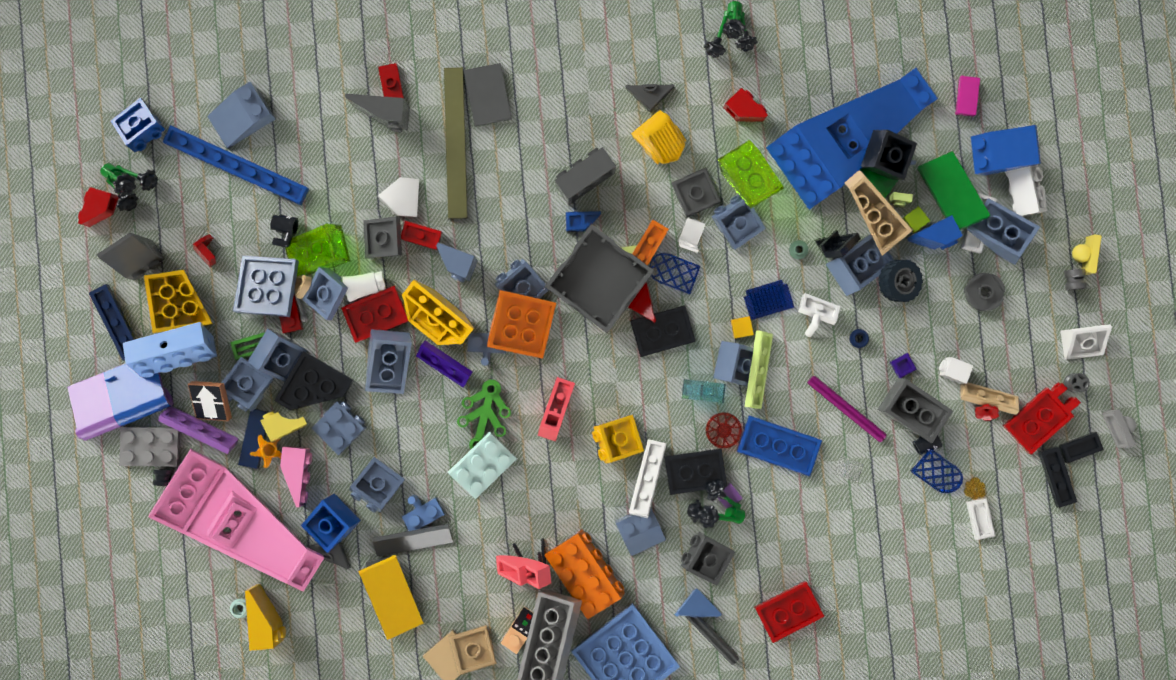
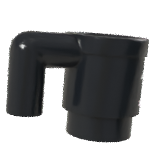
M285 215L272 216L271 230L285 234L284 239L274 237L273 245L285 248L290 247L292 238L298 230L299 220L297 217Z
M938 435L933 443L918 437L917 440L913 441V446L917 453L922 455L941 448L942 442Z

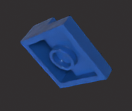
M139 98L111 120L125 145L134 152L144 150L148 142L152 139L160 138L165 130L159 119L152 113L142 98Z

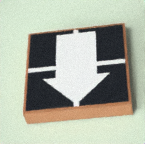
M198 381L188 383L196 419L229 421L232 419L224 383Z

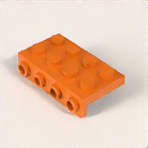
M583 529L544 555L573 598L582 600L580 610L586 619L591 618L619 601L625 594L623 584L619 580L617 581L611 566L605 563L601 551L595 548L591 536Z

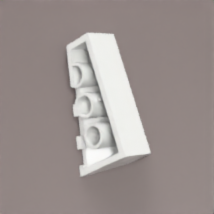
M1038 165L1005 171L1010 183L1009 192L1014 201L1013 211L1016 214L1026 217L1047 211L1045 188L1040 185L1043 171Z

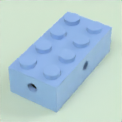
M201 322L123 343L126 365L140 377L144 378L151 377L159 372H170L174 368L188 367L192 363L199 361L206 362L211 360V358L217 357L214 336Z

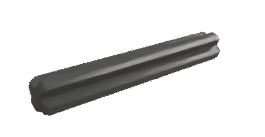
M685 616L731 665H734L739 660L738 656L701 617Z

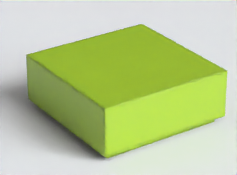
M919 206L902 218L913 230V233L930 222Z

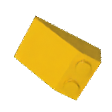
M256 584L245 591L249 651L274 649L286 637V628L283 626L281 617L261 584Z

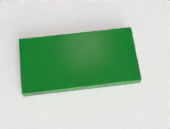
M953 151L918 166L917 170L944 217L947 218L952 215L960 230L990 216Z

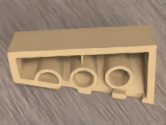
M860 170L845 182L882 256L913 231Z

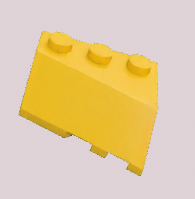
M185 270L144 276L152 332L154 334L201 322L204 326L213 324Z

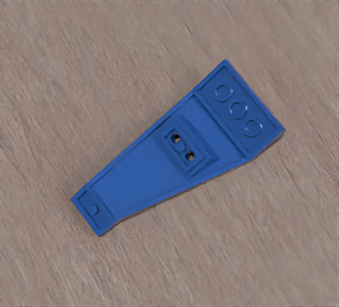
M916 67L895 82L797 124L767 146L766 149L810 210L843 187L845 182L862 168L861 164L873 130H889L898 134L924 108L939 98ZM841 126H845L846 131L844 133L840 131ZM852 141L857 143L856 148L851 147Z

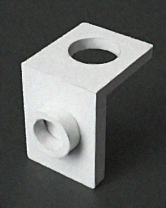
M687 218L678 240L679 246L698 253L697 245L705 223Z

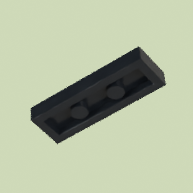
M1055 446L1038 452L1056 507L1061 508L1076 503L1077 499L1060 448Z

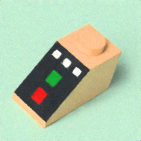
M523 607L501 641L502 645L515 654L519 652L527 640L533 617L532 611Z

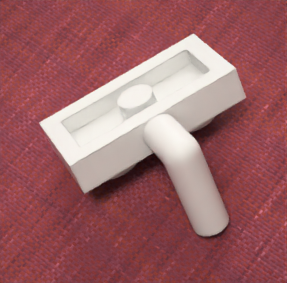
M804 293L798 312L813 317L812 323L806 330L805 335L811 337L818 328L820 320L835 325L840 306Z

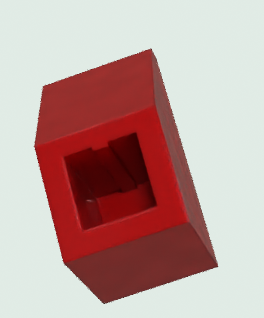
M743 88L737 91L723 107L735 121L763 122L768 116L766 108L760 103L757 104L753 100V95Z
M89 187L84 196L83 208L78 214V224L91 227L114 215L119 197L112 193Z

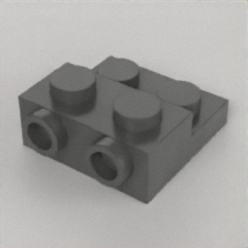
M699 532L698 535H694L691 538V547L688 552L682 555L681 566L688 572L717 586L735 551Z

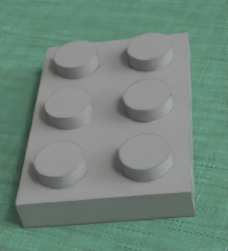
M120 427L119 466H180L181 432L174 428Z

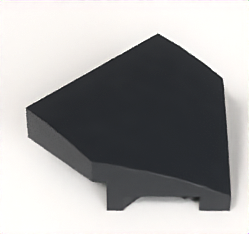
M835 230L828 238H818L815 242L826 258H841L861 238L858 232L840 236L838 230Z

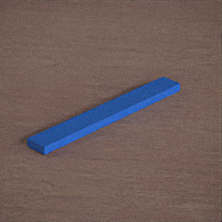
M171 125L163 139V143L301 206L309 191V188Z

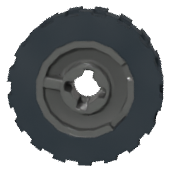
M911 260L889 261L890 263H886L879 275V286L883 296L894 302L914 300L919 295L923 283V275L920 272L919 266L911 262Z

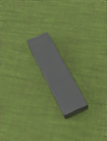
M449 524L373 537L372 543L376 555L382 556L453 543V537Z

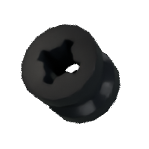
M154 469L155 480H153L152 485L167 486L171 476L174 474V470Z

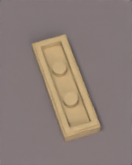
M969 382L960 385L961 400L979 405L989 404L998 407L1000 411L1015 415L1019 412V396Z

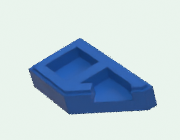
M601 211L566 212V232L586 231L599 218Z

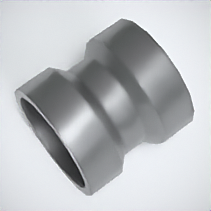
M1085 269L1064 271L1067 278L1066 290L1086 289V282L1083 281Z

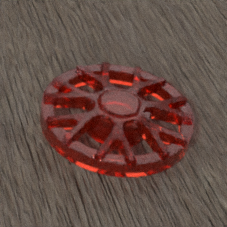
M717 413L706 424V436L710 443L718 448L734 446L742 434L739 420L730 413ZM724 415L725 422L720 423L718 416ZM730 418L736 421L732 426L727 424ZM712 420L718 424L716 428L710 426ZM731 428H738V435L731 434ZM716 431L717 436L711 438L709 432ZM729 436H731L734 440V442H732L731 444H729L726 440V438ZM719 437L723 438L722 445L716 444Z

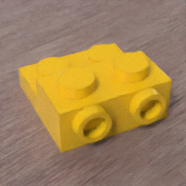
M633 415L593 427V439L595 442H598L600 447L598 456L601 461L604 460L605 464L644 452Z

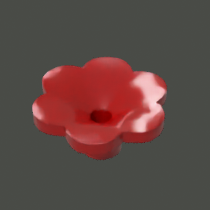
M985 404L975 408V417L984 421H991L999 417L998 407Z

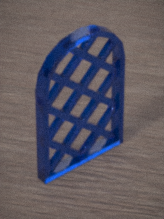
M668 253L657 254L649 262V267H656L659 273L654 276L653 274L651 275L653 280L689 295L691 294L701 266ZM661 255L663 261L657 264L655 258ZM664 255L670 256L671 258L666 260ZM673 259L676 266L669 268L667 262ZM676 259L683 261V263L677 264ZM664 263L667 270L661 272L658 266ZM685 264L688 271L681 273L679 267ZM688 264L695 266V268L690 269ZM677 268L679 275L673 277L671 270ZM696 270L695 276L693 277L691 271ZM669 272L671 278L665 281L662 274ZM689 273L691 280L685 282L683 275ZM660 276L662 281H659L655 277ZM681 277L683 283L677 286L674 279ZM673 281L674 286L667 284V282ZM690 282H692V284H691V286H690V289H689L688 286H687V284L690 283ZM684 285L687 291L680 289L679 287Z
M930 449L910 470L914 475L941 493L955 492L963 483V475L959 468L933 449ZM933 453L939 458H933ZM934 461H941V466L934 467ZM931 462V467L924 468V463ZM951 468V473L944 474V469ZM941 469V475H934V470ZM932 470V476L925 477V471ZM960 475V481H954V476ZM951 476L952 482L945 483L944 477ZM942 477V483L935 484V478ZM945 485H952V489L945 490Z

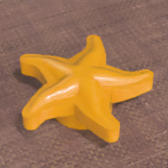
M258 435L260 448L255 452H250V455L262 457L264 460L263 467L268 468L272 457L281 459L282 453L277 450V442L280 439L271 443V441H265L262 435Z

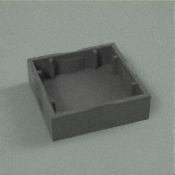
M591 224L575 245L569 258L559 266L545 287L608 334L654 273V270L633 254L620 248L614 240Z

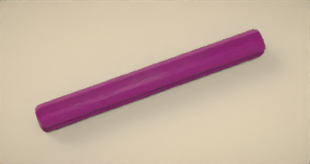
M812 376L807 383L878 442H882L886 438L887 434L816 376Z

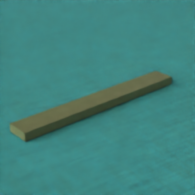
M463 67L444 68L448 219H468Z

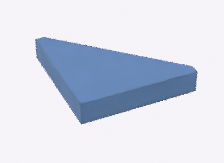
M696 588L674 615L676 617L717 618L722 614Z

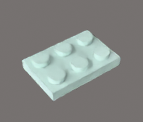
M489 432L448 473L476 499L517 458Z

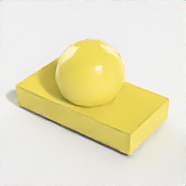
M1094 234L1086 237L1085 244L1077 245L1072 251L1073 259L1082 263L1085 275L1097 272L1101 235Z

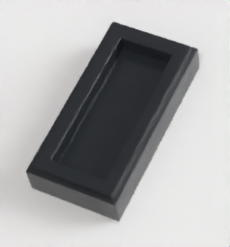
M1097 432L1086 434L1059 445L1065 463H1071L1104 450Z

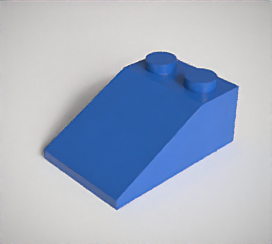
M1037 125L971 136L974 170L977 175L986 176L1041 164Z

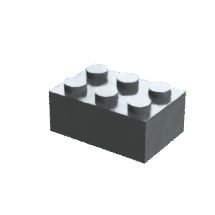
M603 147L599 150L598 148L593 149L588 153V158L583 161L579 159L572 165V169L569 171L564 170L556 176V188L568 205L615 174L616 165Z

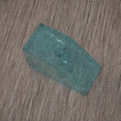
M684 379L682 398L724 403L726 384Z

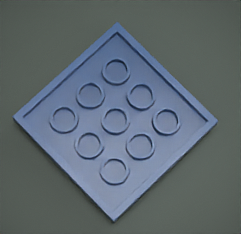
M633 603L571 650L592 680H664L680 667Z

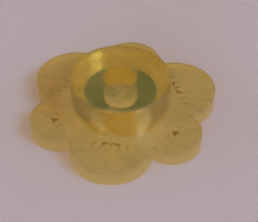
M974 477L965 483L964 494L971 497L973 500L985 496V484L980 482L978 478Z

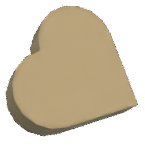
M305 275L296 277L295 296L302 299L309 290L312 282L311 277Z

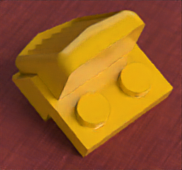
M661 110L631 133L632 137L644 148L645 153L657 165L659 163L666 164L678 161L685 148L686 139L682 132L673 123L670 116Z

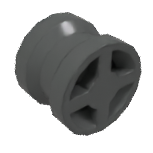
M1072 373L1064 379V385L1070 392H1084L1088 389L1090 383L1089 378L1082 373Z

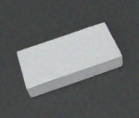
M987 498L967 501L966 504L974 539L980 540L996 536Z

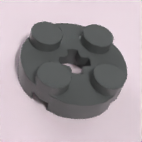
M977 274L970 278L964 287L967 302L977 311L996 309L1004 300V283L994 274ZM982 287H983L984 289H986V288L989 289V291L987 292V294H988L987 297H986L985 295H983V296L981 295V292H982V291H981V288H982Z

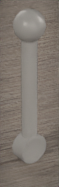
M295 296L301 314L300 320L306 322L308 317L304 313L300 298Z

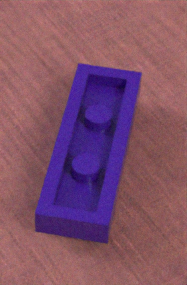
M426 340L421 344L417 352V358L463 388L473 373Z

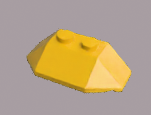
M414 279L402 294L408 321L437 345L462 344L474 330V327L463 312L436 290Z

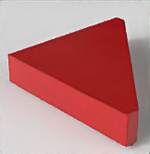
M646 282L628 308L655 323L652 299Z

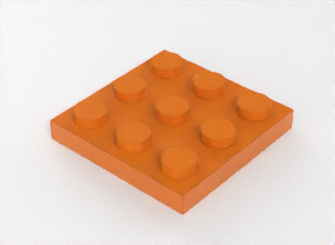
M500 290L487 347L543 359L556 302Z

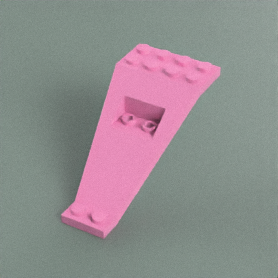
M192 449L187 453L149 514V518L303 592L324 560V555L307 548L226 466ZM239 510L241 511V514L234 515V512ZM226 527H229L231 529L229 532L223 531V529Z

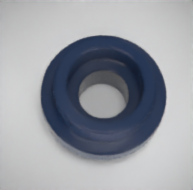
M856 329L851 332L849 341L853 347L863 348L868 344L869 336L865 330ZM857 335L861 336V342L856 341Z

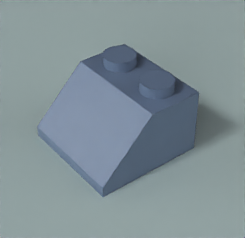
M437 243V249L447 271L452 274L451 277L462 283L465 280L470 282L478 262L475 256Z
M267 329L248 362L257 370L285 382L302 352H307L308 350L283 335Z
M721 341L713 378L748 387L754 348L738 343Z
M652 508L648 518L629 514L615 521L631 556L666 540Z

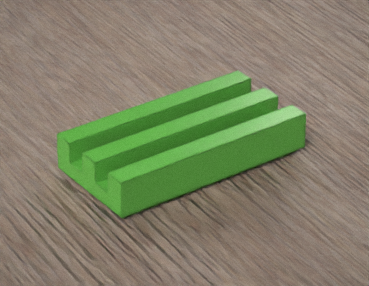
M265 332L230 342L235 361H238L240 357L244 359L251 357L254 351L238 355V352L255 348L258 343L236 348V345L262 338Z

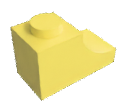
M274 411L263 415L264 419L260 420L271 443L307 426L304 417L287 419L282 417L279 412L274 413Z

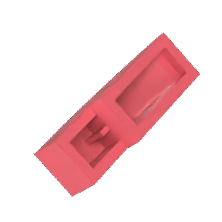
M496 556L498 574L520 586L528 583L538 589L551 584L550 565L523 557Z

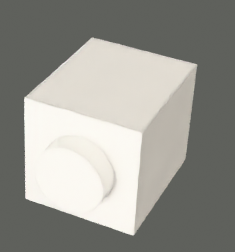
M947 357L945 360H942L939 366V375L960 384H967L973 365L953 357Z

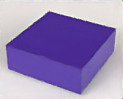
M908 353L890 361L898 378H902L917 370Z

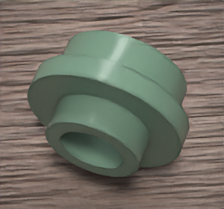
M796 240L791 243L789 253L794 259H803L808 254V246L804 241ZM797 246H800L802 248L801 253H798L796 251Z

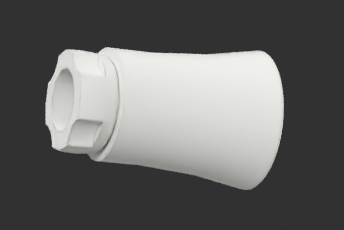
M382 271L375 274L371 272L356 276H343V284L348 287L346 295L349 303L386 289Z

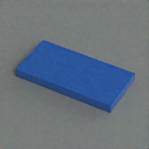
M748 415L737 452L811 476L822 440Z

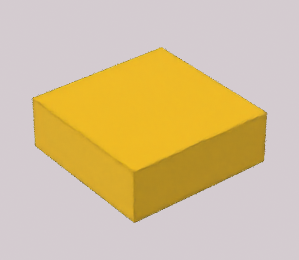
M750 316L730 320L734 339L754 335Z

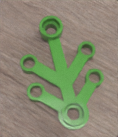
M490 379L485 381L480 392L462 400V406L469 409L473 407L475 402L485 398L483 406L457 419L458 426L466 427L469 422L480 416L475 438L469 443L470 449L474 447L475 441L479 442L483 438L488 418L495 429L494 433L496 436L502 437L506 434V428L501 425L491 408L492 401L494 400L500 409L499 415L502 418H508L511 415L510 408L506 407L499 395L501 386L496 380ZM490 385H493L495 387V391L493 393H490L488 391V387ZM467 399L471 400L469 407L465 405V400ZM503 409H507L509 411V414L507 416L502 415ZM461 418L466 419L467 423L465 425L460 424ZM499 427L504 429V433L502 435H499L497 433V429Z

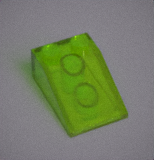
M751 140L717 159L722 175L750 208L755 207L784 189L762 153Z
M324 224L292 238L290 247L285 248L288 259L299 261L297 276L316 273L318 267L331 269L351 261L342 225Z

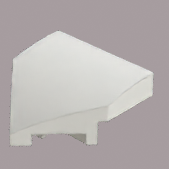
M400 177L381 192L378 197L387 205L393 215L416 218L419 179Z

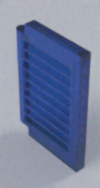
M782 280L745 290L747 296L743 298L751 320L794 308L788 284L784 285Z

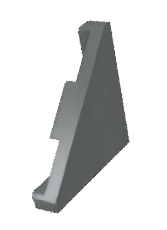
M626 85L625 89L651 112L670 93L675 85Z
M341 542L328 553L318 543L307 547L324 555V560L339 565L346 570L351 568Z

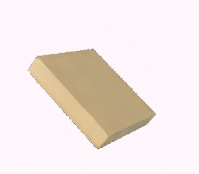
M487 625L448 636L458 675L497 664Z
M451 630L423 655L424 659L442 680H455L460 676L457 672L448 637L456 634L454 630Z

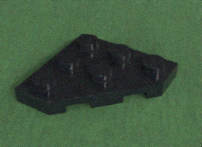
M303 351L274 401L289 410H296L345 397L354 379L308 352Z

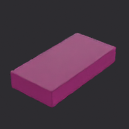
M959 77L956 115L976 116L980 78Z

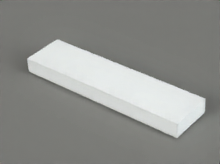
M648 439L629 514L644 518L649 517L667 446L666 443Z

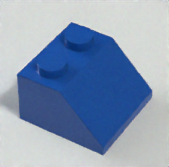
M951 215L908 237L907 240L908 242L933 250L939 247L943 250L957 244V239L963 235Z
M334 493L323 499L301 526L328 553L350 534L361 520Z

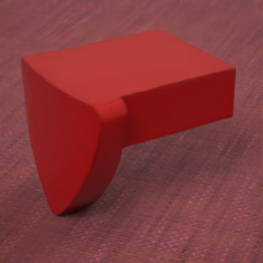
M210 234L193 243V249L209 267H212L216 264V258L207 248L214 239Z

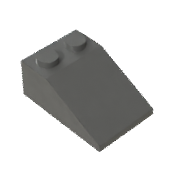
M345 94V98L354 108L391 129V131L402 132V130H408L410 107L404 98Z
M128 233L96 254L99 259L123 277L131 280L142 278L146 271L157 268L161 265L160 262L165 259L153 240L133 233Z
M904 378L896 380L877 409L930 443L934 442L953 410Z

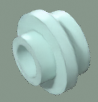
M239 598L231 603L230 612L234 617L243 618L247 616L245 599ZM238 605L243 606V611L238 610Z

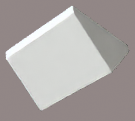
M1111 324L1062 330L1061 338L1065 359L1104 355L1112 329Z

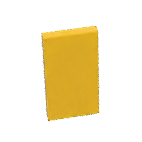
M396 555L358 571L387 640L424 624Z

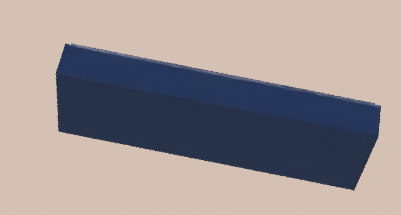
M254 409L253 412L250 411L238 465L259 469L261 457L251 456L250 452H255L260 448L258 435H262L264 440L267 433L260 420L264 419L263 415L269 413L268 411Z

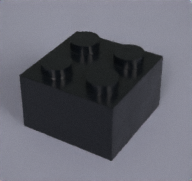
M873 130L861 167L891 180H905L917 143L889 130Z

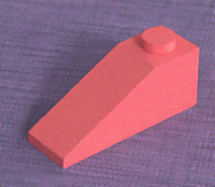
M557 377L537 436L556 442L575 385L574 382Z

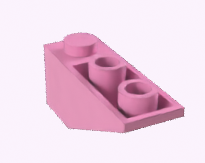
M284 446L282 447L280 467L295 506L301 507L304 506L308 499L306 484L310 480L308 464L312 462V453H310V448Z

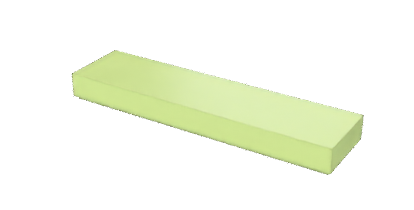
M756 331L745 407L762 408L773 339L772 333Z

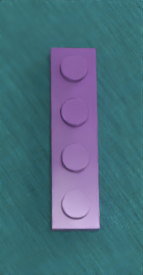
M172 406L168 407L159 416V422L226 454H229L238 444L239 438Z

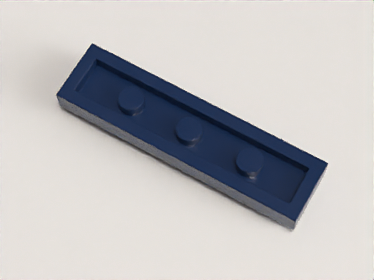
M104 284L89 292V295L122 360L125 361L123 343L135 340L136 337L110 286Z

